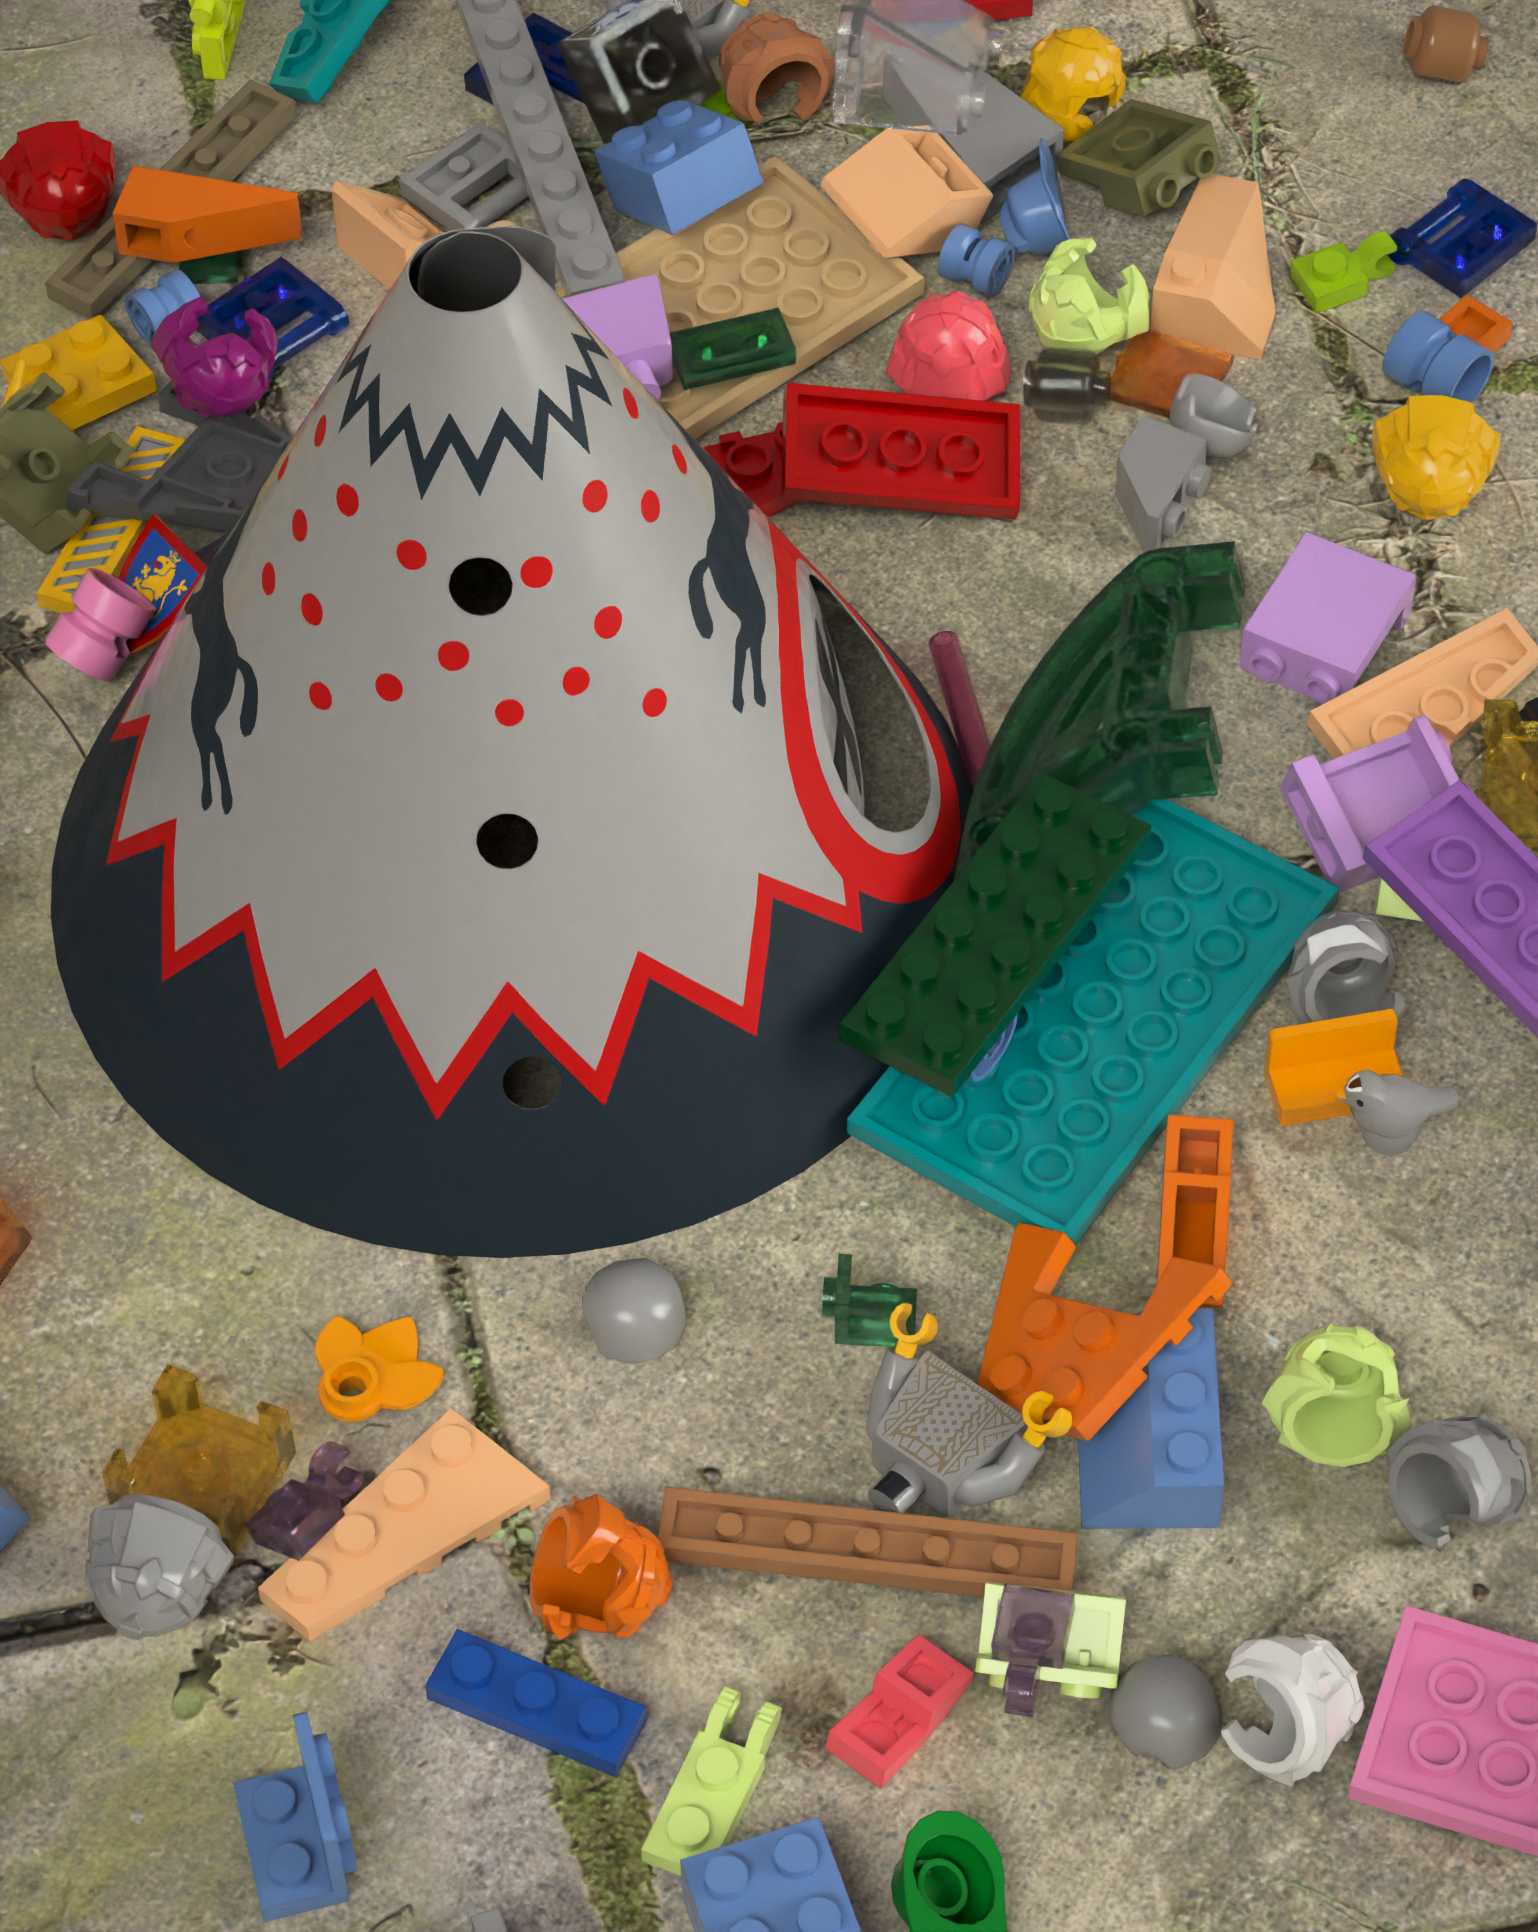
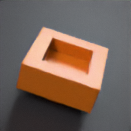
M1465 295L1439 318L1449 325L1450 331L1455 333V337L1461 334L1468 336L1493 353L1511 338L1513 322L1469 295Z

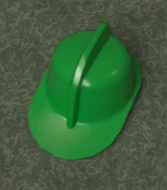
M936 1811L919 1819L907 1834L902 1858L895 1865L891 1880L893 1904L900 1918L908 1925L909 1931L1007 1932L1003 1862L992 1836L976 1820L958 1811Z

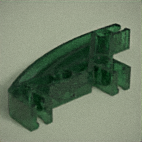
M1235 541L1158 548L1139 555L1117 574L1061 633L1023 685L990 746L970 801L954 880L1041 772L1129 815H1133L1153 800L1218 795L1219 774L1218 770L1215 769V765L1222 764L1223 749L1212 706L1185 708L1193 653L1189 631L1241 627L1242 607L1238 599L1245 597L1246 585ZM1103 722L1102 728L1097 731V729Z

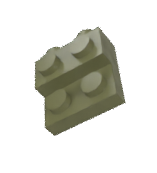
M1134 99L1127 101L1055 155L1060 175L1100 186L1105 206L1141 217H1147L1158 211L1161 207H1171L1177 201L1180 191L1184 187L1193 184L1199 178H1209L1216 170L1218 161L1221 160L1211 121Z

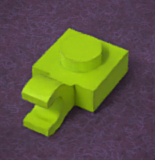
M1387 231L1371 234L1351 253L1344 243L1340 242L1291 260L1290 276L1317 314L1368 295V280L1382 279L1394 273L1396 266L1387 254L1397 251V245Z

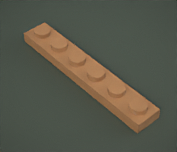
M666 1487L657 1536L664 1548V1554L668 1562L984 1597L987 1581L1072 1591L1078 1544V1533L675 1487Z

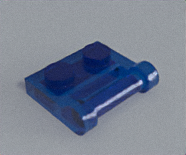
M1463 178L1448 189L1447 198L1407 229L1399 227L1390 234V237L1397 245V251L1387 255L1398 265L1409 263L1462 298L1532 243L1536 238L1538 223L1474 181ZM1460 215L1466 216L1432 244L1427 242Z
M281 256L208 304L209 312L197 318L199 327L196 331L207 340L234 333L247 340L251 334V328L244 320L245 311L251 308L256 309L258 313L268 318L275 332L304 312L309 311L314 316L278 339L275 362L268 379H272L275 376L276 368L325 335L336 336L349 327L350 321L345 309L336 299Z

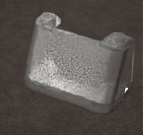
M844 0L840 10L837 30L832 123L967 136L972 117L982 118L984 111L986 84L976 83L978 68L988 73L991 63L1001 62L1004 31L994 29V18L965 0Z

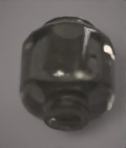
M1046 347L1039 353L1036 360H1029L1027 362L1023 387L1024 405L1026 407H1033L1035 416L1041 422L1087 425L1096 415L1098 406H1108L1111 392L1110 371L1100 370L1098 356L1092 350Z

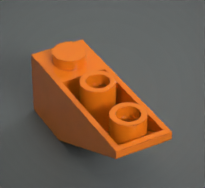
M134 165L112 213L119 254L170 263L297 240L302 235L298 192Z

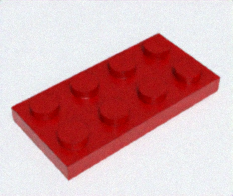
M787 383L783 394L781 499L1015 520L1020 510V404Z

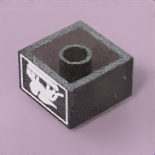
M627 0L556 43L603 144L611 142L612 136L619 130L630 126H640L658 116V110L670 102L686 100L698 105L721 91L680 0Z

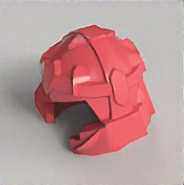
M953 291L942 295L930 294L927 299L919 302L904 318L887 361L886 375L893 379L898 387L907 394L986 401L1006 391L1011 376L1012 364L1006 345L987 304L983 301L975 300L960 291Z

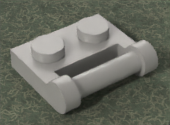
M482 122L476 124L399 179L401 196L446 227L448 231L487 227L528 197L508 141ZM507 174L515 178L472 210L468 211L462 207Z

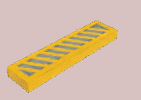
M136 426L126 442L134 450L120 470L149 480L186 439ZM91 514L81 530L69 538L36 593L39 607L58 613L73 612L76 607L71 596L88 568L99 569L118 578L128 554L148 521Z

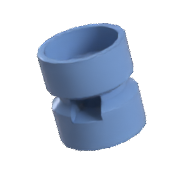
M1421 310L1407 319L1394 335L1384 356L1382 370L1385 376L1404 388L1410 389L1413 392L1422 390V396L1444 395L1474 403L1488 382L1493 369L1494 355L1491 350L1468 336L1461 334L1455 337V333L1450 331L1448 324L1432 314Z

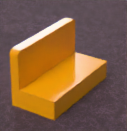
M1393 1009L1275 1028L1269 1031L1263 1075L1280 1127L1352 1114L1350 1106L1336 1098V1091L1343 1087L1349 1078L1358 1071L1370 1070L1378 1075L1394 1074L1403 1077L1394 1050L1398 1020Z

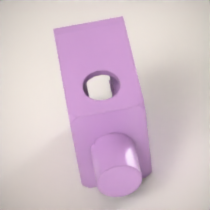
M656 274L562 298L647 390L659 400L661 396L659 386L668 384L673 379L671 338Z

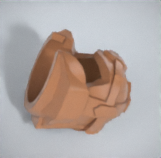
M765 12L745 22L741 21L739 26L728 36L725 43L722 44L718 64L722 71L723 88L730 112L740 120L759 123L764 116L757 109L756 101L763 102L778 92L786 82L796 81L801 83L796 94L799 104L793 109V113L802 121L806 120L819 108L821 102L827 96L834 77L837 59L831 57L828 49L821 44L820 38L799 30L796 26V21L792 19L782 18L778 14Z

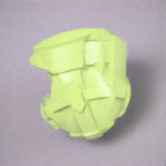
M1090 237L1072 238L1056 245L1043 268V274L1038 283L1034 284L1029 299V311L1031 312L1034 329L1039 335L1040 343L1051 352L1059 350L1060 353L1071 355L1070 352L1074 351L1077 354L1072 356L1079 360H1090L1103 352L1108 346L1125 339L1128 340L1149 330L1148 301L1150 296L1145 279L1137 267L1132 264L1119 271L1124 285L1117 289L1118 299L1110 295L1093 278L1087 267L1085 254H1091L1097 246L1093 238Z
M1332 1323L1325 1328L1314 1330L1297 1340L1284 1357L1283 1362L1285 1363L1277 1372L1262 1401V1405L1269 1412L1271 1421L1281 1433L1278 1443L1314 1463L1345 1468L1351 1465L1370 1462L1376 1456L1387 1454L1386 1451L1405 1431L1410 1430L1412 1425V1419L1407 1406L1410 1398L1401 1399L1397 1369L1393 1359L1395 1353L1391 1346L1381 1342L1373 1332L1362 1326L1341 1327Z

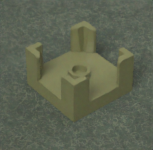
M46 372L41 373L11 395L0 411V517L44 554H47L78 533L91 515V512L86 508H82L77 512L67 509L66 490L94 461L120 470L134 450L114 432H108L91 445H88L49 412L46 407L62 397L65 390Z

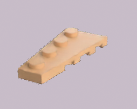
M1506 608L1311 710L1306 724L1333 759L1399 735L1407 730L1413 718L1421 715L1427 716L1434 731L1439 730L1445 736L1451 748L1538 666V646L1509 609Z
M450 1408L258 1587L260 1601L310 1642L385 1598L386 1589L413 1573L421 1577L443 1564L442 1556L473 1538L478 1543L501 1530V1522L520 1510L528 1507L530 1511H533L550 1501V1485Z

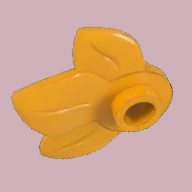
M336 1316L324 1327L315 1344V1357L324 1373L318 1386L321 1406L328 1415L343 1422L366 1420L375 1415L380 1409L408 1410L420 1405L440 1387L445 1376L444 1369L430 1362L417 1361L418 1337L415 1323L411 1317H404L384 1323L361 1335V1332L351 1322ZM350 1389L363 1391V1393L356 1396H343Z

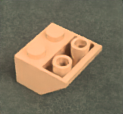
M929 124L889 127L828 173L820 184L821 188L837 204L838 210L853 222L869 240L870 246L884 258L941 252L949 233L959 223L977 229L994 196Z

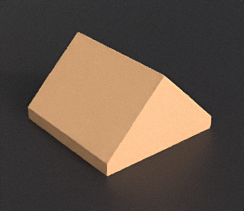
M338 180L331 189L338 248L388 289L392 287L420 245L428 239L446 232L404 198Z

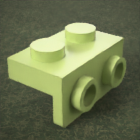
M987 1581L975 1672L990 1674L989 1685L993 1687L1031 1690L1032 1679L1060 1682L1059 1693L1080 1698H1102L1103 1687L1117 1688L1127 1597Z

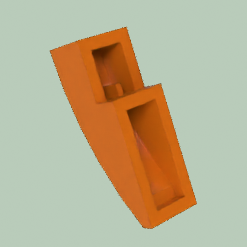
M1168 1115L1165 1136L1157 1283L1172 1256L1218 1266L1224 1272L1226 1270L1234 1119ZM1224 1295L1217 1302L1209 1296L1200 1307L1223 1309Z

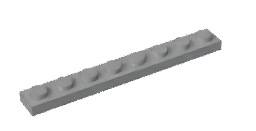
M456 0V7L542 233L550 237L556 245V270L566 296L570 297L626 282L517 0Z

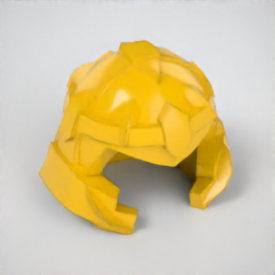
M1093 27L1055 28L1053 33L1040 39L1032 47L1029 56L1031 66L1019 97L1064 128L1063 141L1074 142L1097 125V123H1092L1088 116L1078 114V111L1088 98L1102 97L1107 102L1108 107L1117 106L1126 89V76L1121 68L1120 56L1122 52L1110 39Z
M1444 395L1409 396L1404 406L1375 420L1372 432L1374 459L1390 498L1395 502L1398 510L1407 511L1425 520H1433L1443 516H1456L1460 510L1465 508L1473 496L1483 487L1497 461L1500 449V434L1475 413L1474 403Z

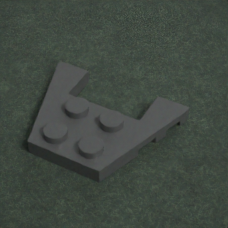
M170 381L159 392V411L199 427L149 480L94 461L66 490L67 509L77 512L82 508H86L91 514L149 521L151 516L155 514L167 524L231 532L292 437L261 415L252 419L243 411L238 412L234 417L221 415L215 418H205L192 409L184 408L178 403L176 399L177 394L172 386V381Z

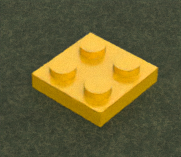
M101 314L89 320L78 322L67 330L36 344L28 345L21 351L0 360L3 378L8 384L16 361L24 359L27 362L22 387L43 372H46L65 390L64 394L46 407V409L71 431L158 391L154 373Z

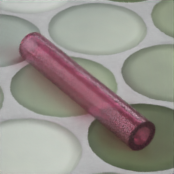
M942 631L933 635L928 645L970 786L977 790H985L998 783L1000 779L958 636L952 631Z

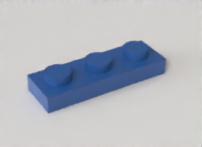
M456 1629L425 1685L428 1700L616 1778L647 1721V1710L644 1705L459 1629Z

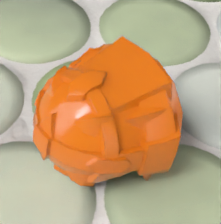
M598 1494L586 1497L583 1500L573 1496L568 1506L559 1507L554 1510L544 1526L535 1550L530 1576L529 1600L534 1616L542 1619L546 1634H555L560 1640L569 1637L570 1634L577 1633L579 1628L592 1632L608 1633L615 1635L617 1638L631 1636L640 1629L643 1621L652 1615V1612L656 1610L658 1605L664 1606L670 1595L672 1578L671 1574H669V1565L664 1554V1548L651 1530L637 1521L633 1523L626 1520L621 1510L608 1503Z

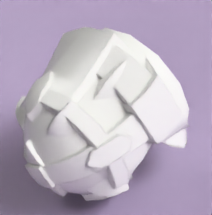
M1313 1634L1245 1640L1233 1651L1225 1675L1231 1683L1246 1675L1254 1676L1253 1683L1256 1692L1265 1706L1274 1715L1273 1727L1270 1734L1267 1735L1255 1726L1243 1729L1237 1719L1223 1727L1221 1735L1232 1752L1251 1768L1277 1782L1293 1787L1295 1781L1308 1777L1313 1771L1320 1772L1336 1744L1340 1741L1347 1742L1352 1736L1354 1725L1360 1720L1365 1706L1356 1678L1358 1671L1353 1669L1338 1649L1332 1646V1642Z

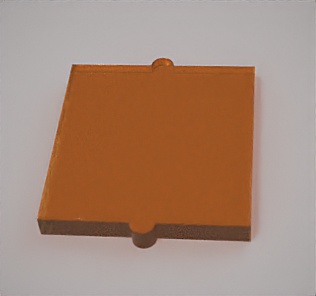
M1149 329L1147 332L1134 336L1125 353L1116 356V370L1104 390V398L1170 419V406L1184 377L1187 374L1200 373L1223 382L1233 364L1234 355Z

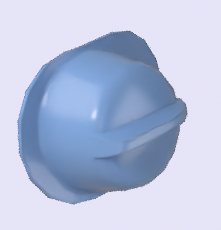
M1044 138L1039 140L1041 167L1009 188L1006 200L1000 211L1001 225L1008 242L1014 244L1015 252L1028 251L1034 256L1050 254L1056 245L1070 239L1066 227L1059 179L1050 149Z

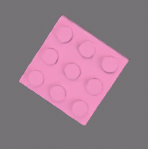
M1406 1605L1351 1780L1348 1799L1538 1857V1644Z

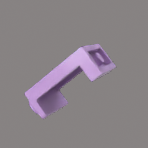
M1306 532L1243 629L1240 656L1241 669L1252 673L1261 680L1274 682L1304 694L1321 704L1357 687L1360 677L1391 627L1401 631L1410 617L1416 575Z
M1421 715L1413 718L1407 730L1399 735L1322 764L1318 763L1314 754L1292 762L1279 788L1326 881L1339 887L1340 893L1379 878V875L1362 859L1366 845L1457 782L1459 777L1451 764V750L1445 736L1439 730L1434 731L1427 716ZM1465 784V785L1473 792V790L1471 789V787H1470L1469 785Z

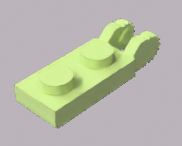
M728 1686L721 1690L709 1714L705 1731L699 1730L641 1848L643 1862L681 1876L680 1859L729 1845L765 1769V1755L782 1715L780 1706L770 1702H765L754 1718L746 1745L742 1747L725 1740L731 1724L736 1720L740 1710L741 1691Z

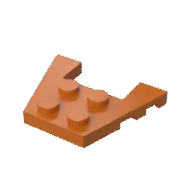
M1019 1222L1014 1230L977 1384L1021 1414L1026 1399L1033 1393L1044 1391L1053 1395L1051 1405L1043 1413V1424H1047L1054 1416V1413L1062 1407L1069 1410L1072 1415V1426L1065 1436L1089 1442L1148 1378L1142 1371L1147 1363L1166 1343L1177 1346L1193 1329V1326L1188 1321L1192 1314L1209 1296L1217 1302L1227 1292L1232 1281L1218 1266L1172 1256L1140 1315L1053 1296L1050 1294L1076 1249V1245L1064 1232Z

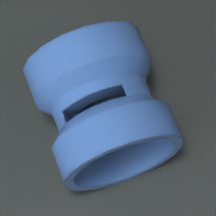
M959 223L952 229L944 242L938 261V273L941 277L959 283L963 280L971 282L975 291L989 297H994L1001 291L1009 278L1015 259L1014 244L999 238L984 239L981 237L979 230Z
M174 269L159 278L157 288L147 289L141 287L125 297V306L136 331L150 345L156 330L164 318L179 309L183 304L199 298L200 295L187 275L181 270ZM205 314L197 318L198 322L205 318Z

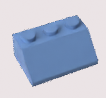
M1197 1309L1188 1319L1193 1329L1177 1346L1166 1343L1142 1369L1148 1378L1089 1442L1078 1439L1081 1529L1219 1528L1224 1492L1213 1309Z

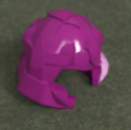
M199 297L183 304L179 309L164 318L153 336L150 347L156 353L160 362L163 363L164 371L171 378L172 386L177 394L176 399L182 407L192 409L205 418H215L221 415L234 417L238 412L251 407L257 401L259 402L266 392L271 380L268 377L275 362L278 338L269 319L258 313L256 309L251 308L245 311L244 320L251 328V334L247 340L234 333L220 335L201 345L194 343L189 336L199 327L197 318L209 312L203 297Z

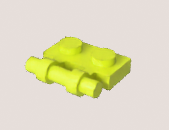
M188 0L192 7L190 19L194 23L192 51L194 55L201 56L204 79L226 80L246 5L245 0Z

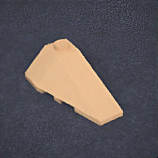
M1212 174L1209 178L1200 179L1165 252L1153 288L1150 338L1262 360L1275 321L1276 310L1259 183Z

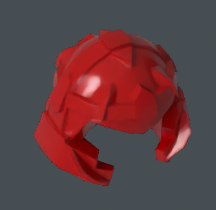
M78 120L45 122L17 132L16 143L0 160V194L10 207L14 208L15 212L23 217L26 223L39 233L42 238H55L64 241L80 238L88 231L99 227L100 221L105 216L108 202L112 197L116 176V157L112 143L101 139L92 132L82 129Z

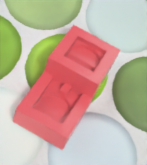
M918 1634L876 1673L872 1691L829 1731L825 1749L881 1789L917 1752L948 1715L971 1684L974 1672Z

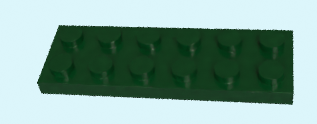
M1041 772L840 1023L839 1040L953 1098L1149 844L1152 825Z

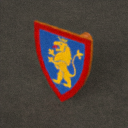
M155 514L151 516L135 541L118 579L143 594L156 606V612L140 638L127 639L126 644L130 654L137 653L162 638L208 567Z

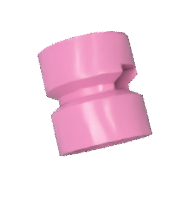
M88 568L71 596L76 608L73 612H61L45 638V644L55 654L75 668L99 680L112 682L130 654L126 644L127 639L140 638L156 612V606L143 594L120 579L102 570Z

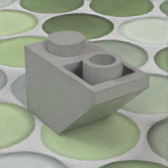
M1142 415L1118 454L1115 495L1144 554L1156 558L1168 537L1176 539L1180 534L1186 520L1187 506L1192 497L1200 499L1205 493L1210 481L1212 466L1205 464L1207 438Z

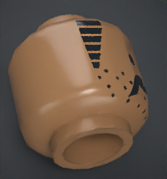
M1430 6L1422 13L1421 17L1414 15L1410 20L1403 45V58L1410 60L1411 70L1418 77L1458 85L1467 79L1472 69H1482L1488 51L1489 39L1488 37L1480 36V23L1475 15L1440 6Z

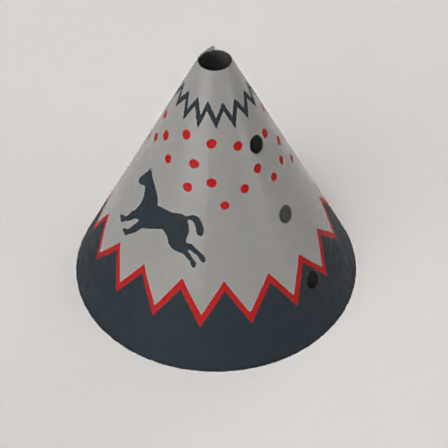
M494 226L451 230L428 239L413 253L100 731L78 772L64 810L52 865L50 916L57 966L71 1011L99 1065L125 1101L165 1142L208 1175L260 1205L318 1229L374 1245L435 1255L489 1258L564 1255L634 1243L693 1226L748 1203L804 1172L851 1137V1135L847 1134V1118L889 1068V1065L840 1041V1023L984 844L981 811L968 766L948 722L920 680L555 292L556 245L550 237L522 226ZM477 557L490 558L502 564L509 572L512 580L511 595L506 604L498 611L487 615L470 614L461 609L452 599L449 590L450 576L454 569L465 560ZM814 590L846 610L878 651L910 706L926 750L930 790L923 816L911 829L895 833L880 829L865 818L864 781L856 731L841 671ZM501 814H514L527 819L535 827L538 836L537 849L532 858L522 866L514 868H499L488 863L480 855L476 844L477 833L483 823L493 816ZM527 1057L543 1058L552 1062L560 1070L563 1079L562 1088L557 1098L549 1105L537 1109L523 1108L514 1104L505 1095L502 1086L503 1076L508 1067L519 1059Z

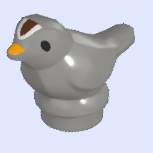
M1370 1070L1358 1071L1349 1078L1343 1087L1336 1091V1098L1350 1106L1352 1115L1360 1127L1366 1144L1375 1152L1383 1155H1397L1405 1152L1418 1137L1421 1124L1434 1115L1451 1111L1458 1106V1092L1454 1087H1426L1398 1075H1378Z

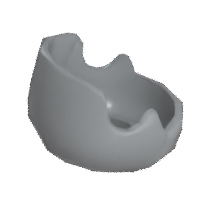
M1200 373L1187 374L1184 377L1170 406V422L1172 426L1207 438L1206 457L1231 458L1248 448L1258 429V424L1255 422L1251 427L1256 410L1250 400L1236 389L1218 379Z
M647 1258L619 1260L597 1271L585 1286V1293L582 1296L585 1323L593 1335L598 1351L604 1356L627 1363L655 1360L678 1345L687 1326V1315L682 1291L676 1278L668 1269Z
M1163 1655L1135 1662L1129 1666L1119 1679L1117 1688H1112L1109 1703L1110 1722L1114 1731L1119 1734L1122 1743L1134 1756L1147 1754L1160 1759L1168 1768H1182L1207 1756L1221 1736L1222 1709L1216 1691L1201 1669L1185 1659Z

